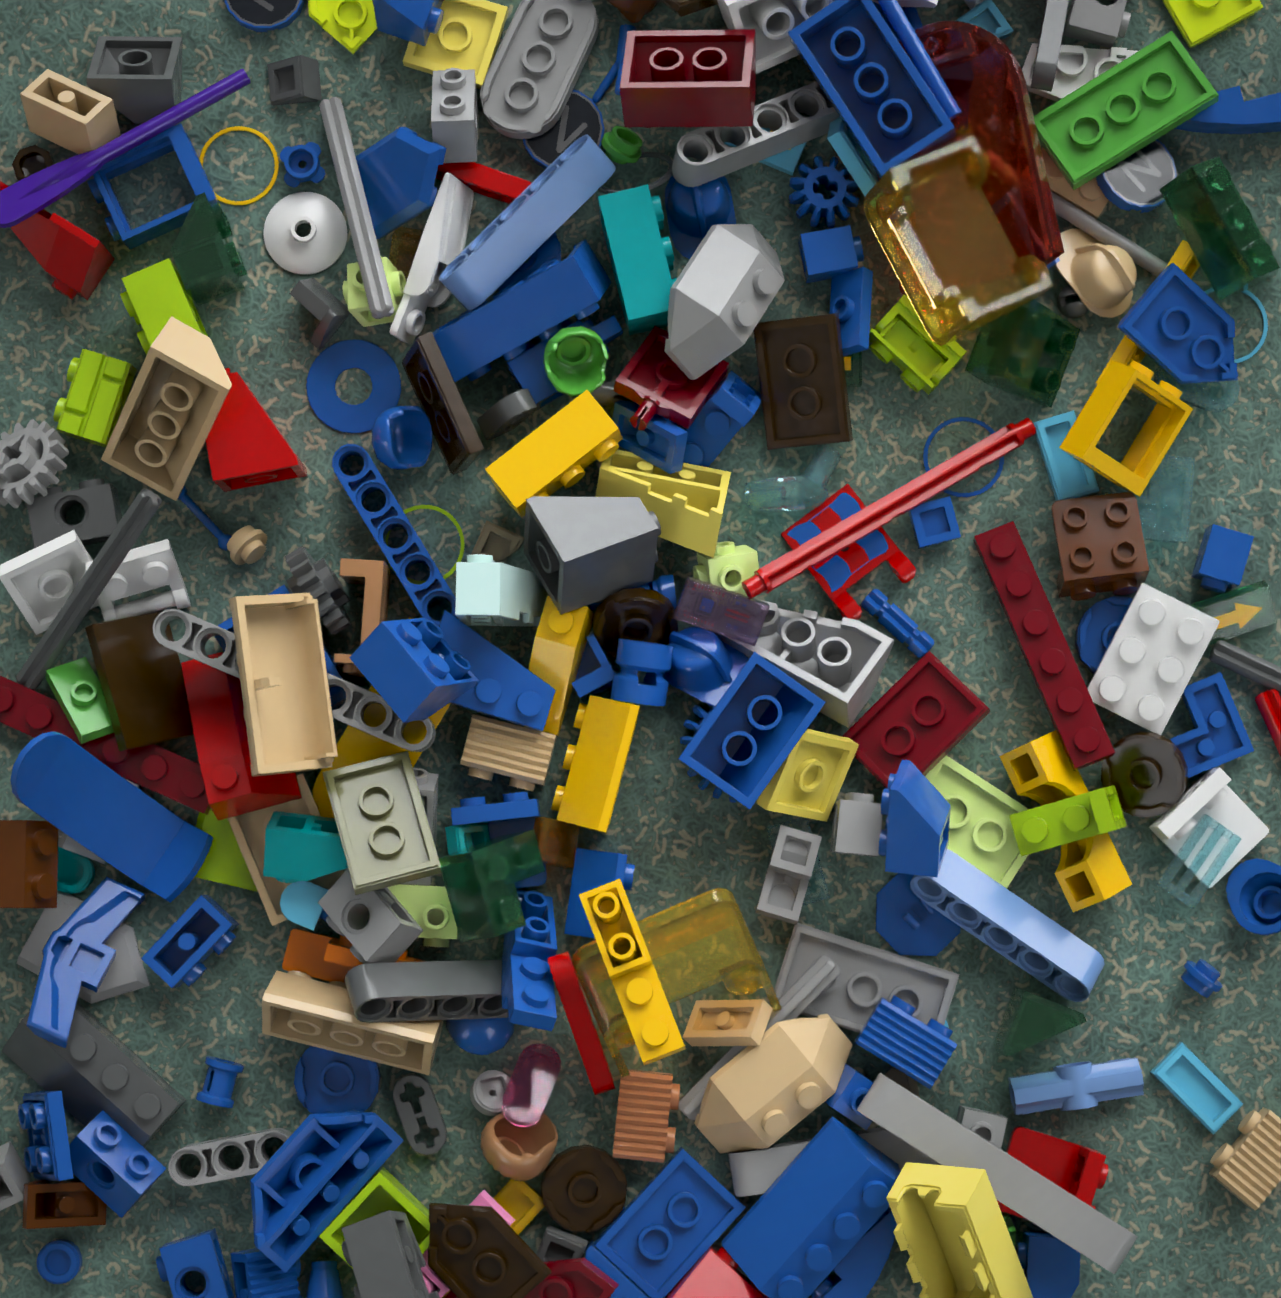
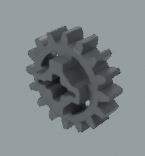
M303 546L286 555L285 561L293 574L292 577L286 580L293 593H310L313 599L318 600L320 619L331 634L336 635L352 625L343 605L350 602V599L325 559L321 558L315 562Z

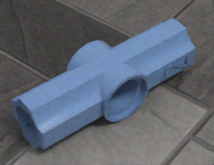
M1135 1057L1092 1064L1090 1061L1055 1066L1052 1071L1008 1077L1010 1099L1015 1115H1025L1060 1108V1111L1079 1110L1098 1106V1102L1144 1095L1142 1071L1138 1058Z

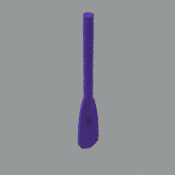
M240 69L103 146L49 166L1 190L0 228L15 226L33 216L85 182L104 164L249 85L251 82L244 69Z

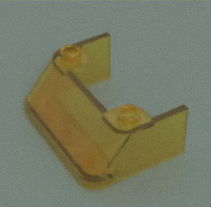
M724 888L712 889L637 921L669 1004L723 981L728 992L734 995H750L763 988L773 1008V1012L781 1009L766 968L731 891ZM593 940L577 949L572 957V964L606 1045L623 1078L630 1075V1072L620 1049L633 1046L635 1041L597 942Z

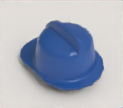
M673 176L670 178L665 188V207L670 236L675 248L681 255L690 259L712 225L736 224L731 189L725 176L696 187L684 186L678 183Z
M699 626L688 627L679 632L673 631L669 636V645L674 646L671 670L664 673L663 678L673 687L680 689L697 700L716 706L724 695L725 690L727 691L749 658L742 652L722 642L711 630Z

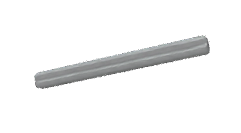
M337 97L324 99L320 102L319 107L372 317L375 319L389 317L394 313V307L341 100Z

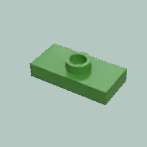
M86 656L46 670V680L81 744L114 732L101 684Z

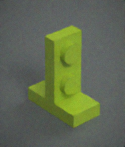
M1115 785L1009 815L1021 857L1127 826Z

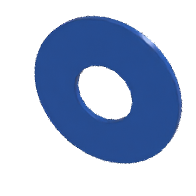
M344 340L329 346L314 360L307 377V397L316 416L330 428L344 433H363L373 429L376 418L380 416L381 412L398 405L401 394L400 374L393 359L379 346L364 340ZM350 368H358L365 371L372 381V392L369 398L357 405L341 401L335 390L338 376Z

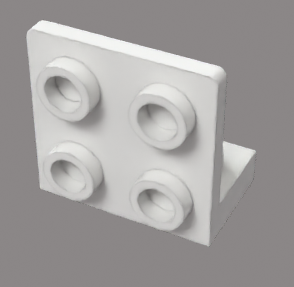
M1220 767L1209 769L1181 796L1180 800L1171 809L1162 814L1149 826L1153 833L1206 888L1213 887L1269 833L1268 827L1228 787L1227 784L1232 779Z

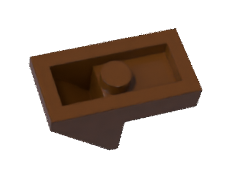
M35 1180L24 1184L22 1228L37 1229L106 1225L107 1204L81 1180Z

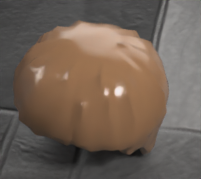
M526 1106L515 1111H504L490 1119L481 1132V1150L487 1162L504 1177H509L514 1181H526L538 1177L547 1168L557 1145L558 1133L556 1126L545 1113L536 1107Z

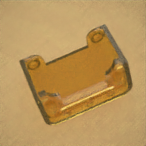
M974 135L890 168L867 193L864 199L865 215L927 334L934 343L940 346L959 339L1045 294L1054 286L1050 279L1049 270L1043 261L1030 254L1018 259L980 187L988 177L990 168L989 158L986 152L980 148Z

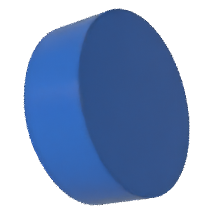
M56 1239L49 1242L40 1250L37 1257V1269L43 1279L53 1284H63L70 1281L79 1273L82 1266V1255L79 1248L73 1242L66 1239Z

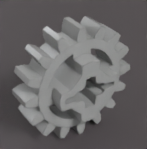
M32 419L26 428L17 423L14 427V433L11 435L5 431L1 433L2 440L0 441V504L5 507L9 503L13 508H18L22 500L28 505L33 504L34 495L37 493L45 497L48 494L47 487L51 483L58 484L60 481L55 474L57 471L66 469L67 465L61 459L69 454V450L64 446L66 440L47 422L43 421L39 425Z

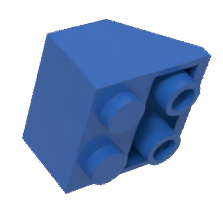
M426 618L382 621L349 657L403 723L427 719L470 690L479 681L470 671L471 665L468 660L459 652L453 651L443 639L444 634L441 628Z
M901 760L897 773H890L888 787L883 789L881 815H887L885 829H882L880 833L879 855L886 856L885 872L938 877L949 843L951 805L911 760Z
M576 848L564 934L595 939L579 894L618 879L621 880L624 890H632L635 865L627 864L628 855Z

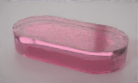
M542 1043L529 1045L521 1052L502 1100L503 1115L515 1126L530 1127L536 1124L544 1114L561 1069L560 1057L551 1046Z

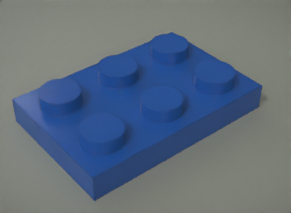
M680 1147L594 1242V1246L650 1298H664L746 1207L689 1153Z

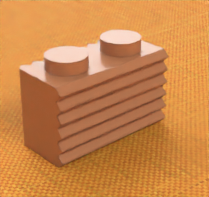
M621 1068L612 1158L664 1163L665 1153H674L676 1127H668L669 1109L678 1110L680 1084L672 1083V1073Z

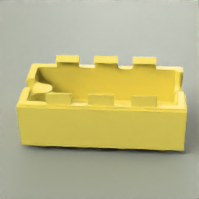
M906 1162L886 1198L897 1224L893 1233L901 1251L907 1250L910 1256L906 1265L913 1283L920 1282L922 1286L919 1298H1033L986 1170Z

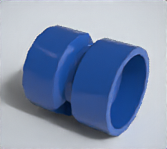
M619 639L616 663L621 667V672L613 676L611 699L643 705L666 706L669 683L663 678V674L671 670L674 646ZM638 671L646 672L643 682H638Z

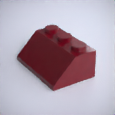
M755 29L627 31L620 81L624 127L691 128L753 126L756 98Z

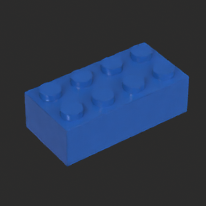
M835 0L788 32L791 43L883 183H886L956 136L955 127L872 0Z

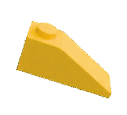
M547 596L536 631L528 670L556 690L542 732L559 736L573 689L572 682L575 681L587 642L586 637L589 636L593 623L594 613L589 607L583 606L560 615L550 596Z

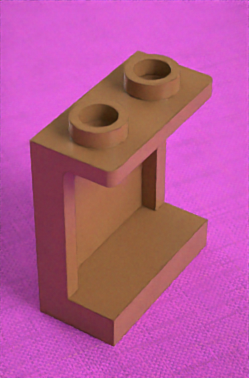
M341 558L339 575L348 584L365 585L361 645L382 621H387L391 569L384 561ZM334 653L333 662L343 668V673H347V676L365 677L349 658L352 654Z

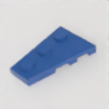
M444 610L439 624L444 634L443 639L453 651L459 652L468 660L471 665L470 671L479 680L474 687L450 703L542 732L556 690Z

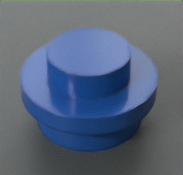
M1199 959L1197 963L1187 960L1184 964L1186 970L1181 975L1182 980L1202 996L1209 998L1213 991L1219 992L1223 987L1217 980L1221 974L1206 961Z

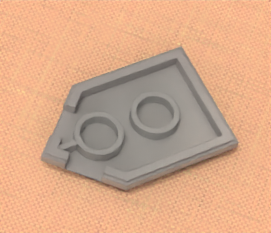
M57 890V908H44L19 954L16 964L39 975L43 960L42 950L50 935L61 927L83 903V900L69 893ZM123 922L104 943V945L116 950V957L97 993L81 986L79 997L93 1004L150 986L133 927Z

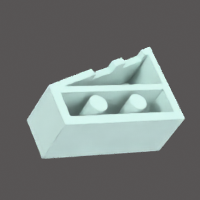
M467 555V562H456L455 615L461 622L467 626L538 627L548 593L535 572L504 563H497L493 560L492 555Z

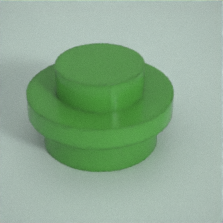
M613 127L611 132H606L601 140L608 158L618 164L636 163L642 154L640 148L643 142L641 138L626 127Z

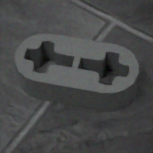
M526 388L504 397L476 421L485 439L491 440L517 427L533 414L538 407L529 389Z
M406 1075L397 1082L393 1091V1099L412 1149L423 1155L434 1154L446 1142L447 1129L429 1081L421 1075ZM412 1082L415 1088L423 1087L425 1094L419 1097L422 1111L416 1113L411 1100L403 1101L401 1098V1094L407 1090L406 1083ZM422 1116L425 1117L430 1129L437 1127L439 1130V1135L434 1138L435 1145L428 1147L425 1141L418 1142L416 1139V1135L421 1132L418 1118Z

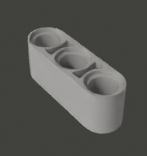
M271 1128L192 1143L178 1149L171 1156L168 1163V1171L171 1178L182 1186H195L257 1174L270 1159L265 1150L267 1140L271 1137H277L285 1143L292 1133L284 1128ZM234 1145L242 1151L244 1161L241 1167L232 1168L225 1163L223 1151L226 1146ZM184 1154H193L200 1160L201 1170L197 1176L187 1175L182 1170L181 1159Z

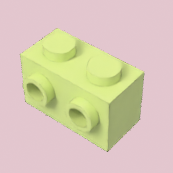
M408 884L387 887L423 929L422 933L418 936L419 938H424L423 946L449 947V939H459L461 913H456L453 887Z

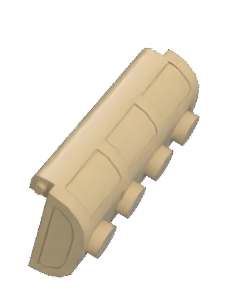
M310 593L235 596L230 598V611L232 612L237 651V666L239 667L244 706L243 713L244 720L246 721L251 760V775L265 776L333 767L332 762H334V757H338L318 600L313 599Z

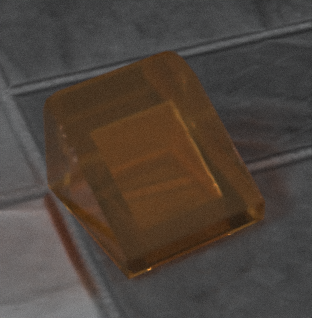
M400 226L392 234L389 260L398 271L403 272L405 278H408L423 230Z

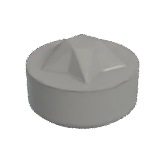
M488 1070L480 1074L470 1089V1099L473 1106L480 1113L488 1116H496L506 1111L515 1097V1087L512 1080L505 1073L497 1070Z

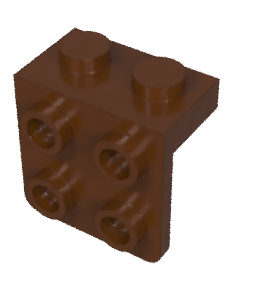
M1131 492L1057 500L1053 503L1051 515L1061 567L1056 581L1059 598L1071 596L1072 600L1080 601L1096 596V593L1113 591L1114 595H1128L1137 592L1141 582L1145 583L1150 570L1136 496Z

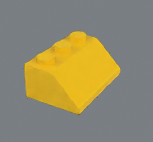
M585 390L490 464L485 470L500 495L522 518L525 516L526 499L533 496H550L562 486L565 488L573 486L585 475L584 469L596 459L599 462L608 459L618 450V442L622 440V436L613 420L591 393Z
M592 695L589 697L588 704L579 703L573 727L581 729L577 745L568 744L562 766L563 769L570 770L565 787L557 785L551 810L558 811V821L607 834L639 716L640 706Z

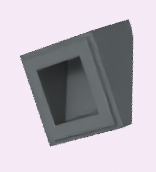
M298 55L267 64L271 105L297 104L322 100L319 62L316 59Z

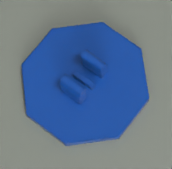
M898 873L876 894V931L899 955L936 956L960 933L961 927L913 893L910 882L914 875Z

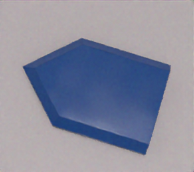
M399 127L356 156L376 239L383 238L432 207L436 198L435 178L438 165H443L447 148L436 142H429L419 137L416 132L407 127Z
M1171 263L1159 274L1122 318L1117 328L1178 384L1238 380L1237 363L1234 362V319L1178 266Z

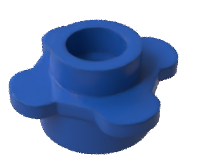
M309 142L306 145L287 146L282 149L280 159L284 162L286 168L284 181L288 186L295 188L302 182L312 181L313 183H320L324 179L325 170L320 166L319 156L321 149L318 144ZM301 161L306 162L305 168L299 167Z

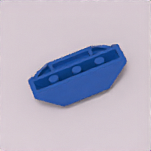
M374 1112L310 1114L250 1180L255 1246L286 1273L404 1140Z

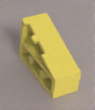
M617 450L612 456L601 463L595 497H639L647 511H653L659 520L661 535L658 537L714 558L731 472L683 463L681 471L669 474L632 452Z

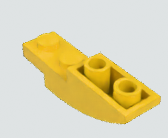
M618 879L579 894L644 1066L686 1050L621 880Z

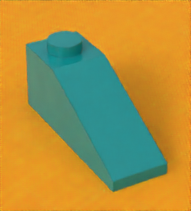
M279 811L273 812L266 827L263 876L274 877L283 883H295L298 881H309L348 868L334 818Z

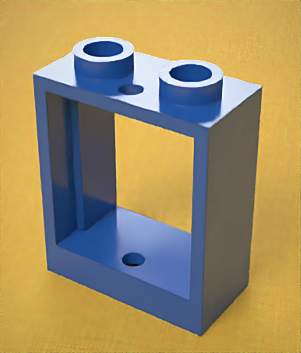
M181 123L104 164L93 175L94 178L87 180L97 203L105 201L111 216L104 218L114 241L122 239L129 249L221 209L190 138ZM175 150L197 200L132 229L110 179Z

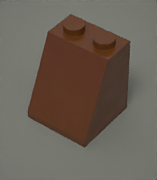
M0 820V908H57L58 829L47 821Z

